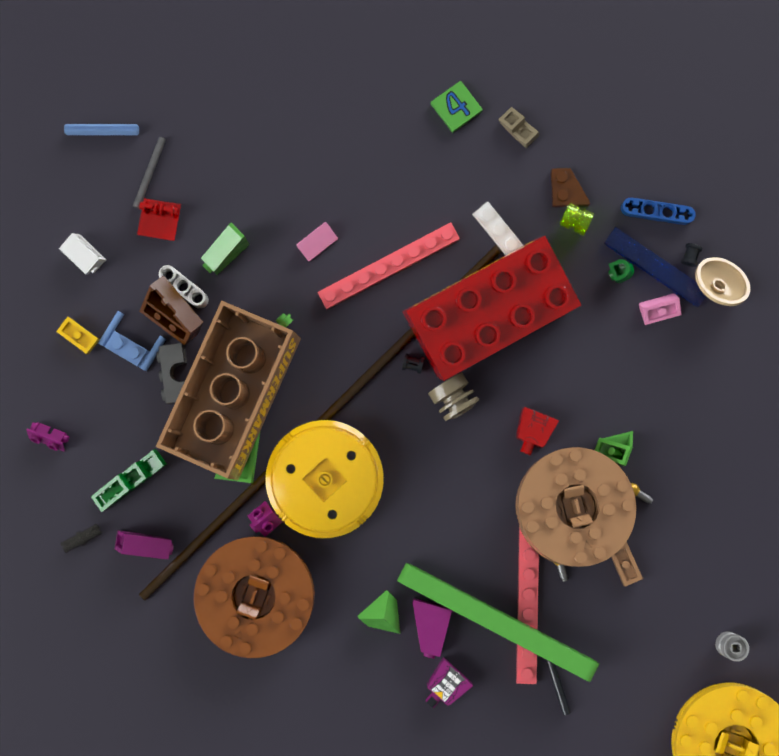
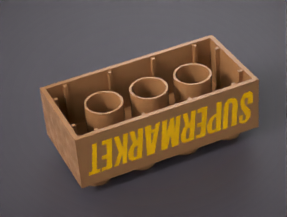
M221 301L156 447L225 478L239 480L301 338L291 329Z

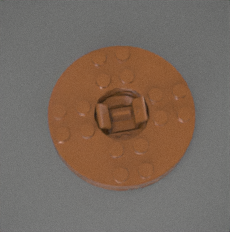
M244 537L220 547L205 562L195 584L194 608L202 630L216 646L235 656L262 658L284 650L302 633L310 619L314 606V584L306 563L290 546L269 537Z

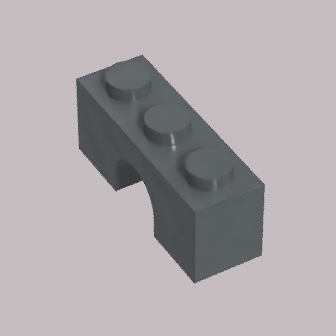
M182 343L158 346L159 352L156 353L157 361L161 363L159 378L164 386V389L161 390L163 401L169 405L175 404L185 382H177L174 379L176 367L187 364L186 349Z

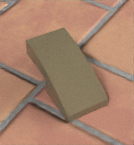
M513 107L498 119L502 126L525 148L539 137V132L525 121V117Z

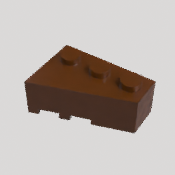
M164 275L149 286L139 312L183 345H186L198 335L203 321Z

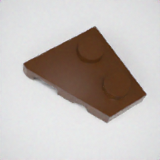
M571 168L551 169L552 207L590 205L589 199Z

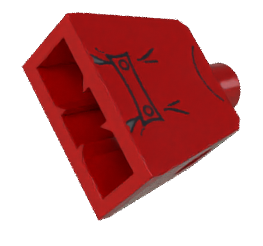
M523 407L516 435L517 439L524 441L520 452L531 456L534 446L543 448L559 420Z

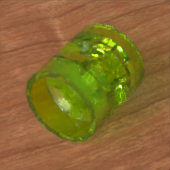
M569 203L559 225L567 229L573 228L574 232L584 236L594 213L586 209L581 211L579 206Z

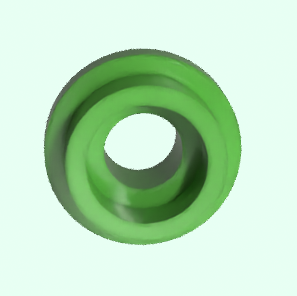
M283 313L276 319L277 324L287 327L293 321L290 318L291 315Z

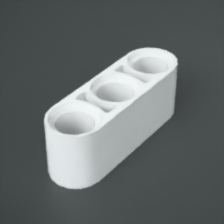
M170 265L160 268L159 277L165 276L167 272H173V277L168 279V281L185 300L199 309L207 306L208 296L199 287ZM188 283V288L185 291H180L181 284ZM199 294L202 295V301L199 303H195V296Z

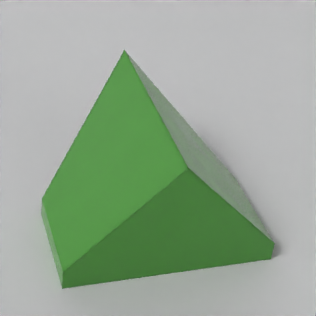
M633 431L599 438L595 451L609 457L618 466H626L633 448Z
M387 590L357 616L368 627L401 634L397 600Z

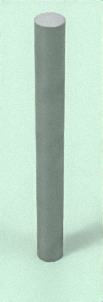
M158 138L133 204L135 208L140 209V202H143L166 142L165 138Z

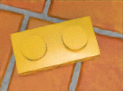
M67 317L56 331L88 355L100 340L70 317Z

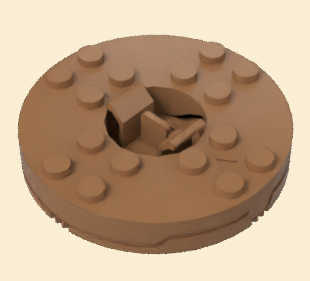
M571 447L554 451L539 459L530 467L517 491L516 515L518 516L519 527L524 538L542 557L564 566H591L609 559L624 546L634 527L636 500L628 477L613 460L595 450Z

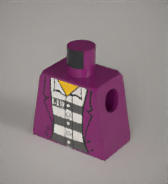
M443 657L427 683V687L432 693L425 701L432 708H435L441 700L449 706L468 691L473 684Z

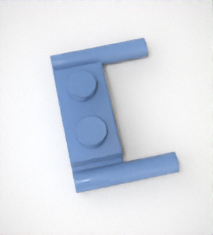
M117 311L98 343L147 372L157 356L156 353L159 352L158 346H163L166 339L159 336L151 351L146 350L115 331L125 315Z

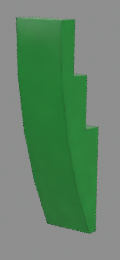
M154 449L123 473L114 477L93 494L91 498L100 511L104 512L156 474L167 463L157 449Z

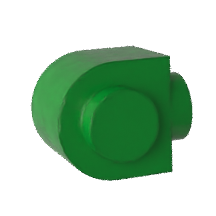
M620 259L609 264L610 270L608 272L612 281L615 280V282L621 283L630 279L634 274L633 265L625 260Z

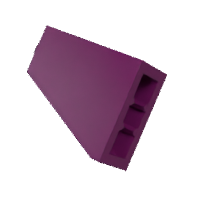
M118 530L114 549L121 554L168 560L169 555L173 552V543H171V539Z
M413 598L420 650L424 653L425 657L435 659V656L440 657L452 610L445 606Z

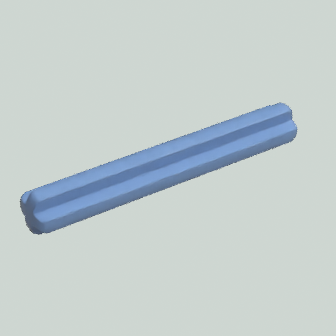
M65 124L64 132L66 135H139V126L137 124Z

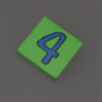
M459 81L431 101L432 107L452 133L483 112L481 106L462 81Z

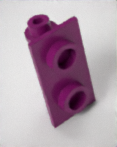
M33 422L30 429H26L28 437L32 442L37 444L41 442L55 451L58 449L65 451L63 443H67L69 440L67 433L53 429L52 433L48 434L51 427L39 422Z

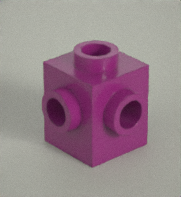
M266 501L248 515L252 522L249 524L255 533L260 532L264 537L283 522Z

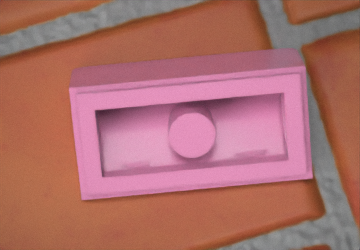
M324 222L296 246L308 262H310L338 240V237L327 222Z
M676 294L639 303L645 325L682 315L680 298Z

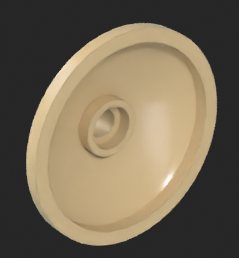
M712 257L703 260L698 265L695 272L696 282L702 293L713 302L725 306H736L743 303L749 296V280L745 273L734 263L726 259Z

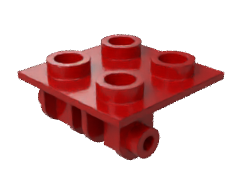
M144 198V201L140 202L139 205L142 211L137 235L175 241L181 204Z

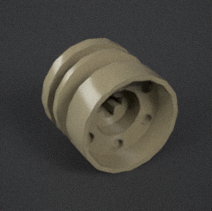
M462 372L428 393L434 404L444 402L445 405L439 410L440 413L447 409L450 413L443 417L445 422L458 418L472 409L476 402L479 401L477 396L471 400L468 399V396L474 393L473 389L466 392L463 391V388L469 382Z

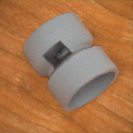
M726 631L721 633L716 639V649L724 657L732 661H742L747 657L749 644L740 635Z

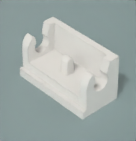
M72 233L59 248L86 275L90 272L95 273L106 261L80 234Z

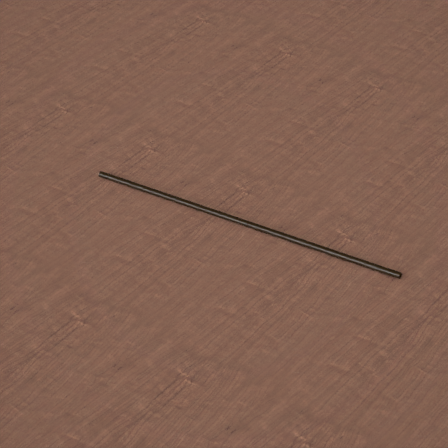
M497 244L461 279L489 265L502 252ZM410 328L316 421L331 420L415 337L412 329ZM266 470L139 593V596L144 601L266 483Z

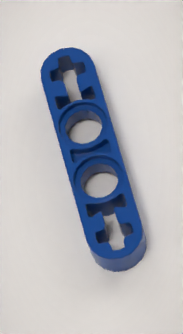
M627 198L621 204L622 213L629 217L687 225L696 216L692 207L638 198ZM629 203H632V207H638L641 204L640 209L633 208L631 211H628L629 208L626 206ZM644 206H652L653 214H646ZM664 208H669L672 211L671 217L663 215L662 211ZM685 211L690 216L687 220L682 215H678L677 219H675L676 214H683Z

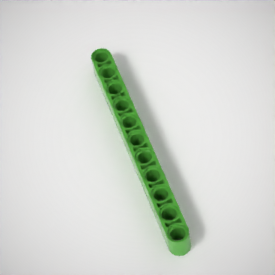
M405 563L397 579L401 584L586 681L591 682L600 664L579 651L409 563Z

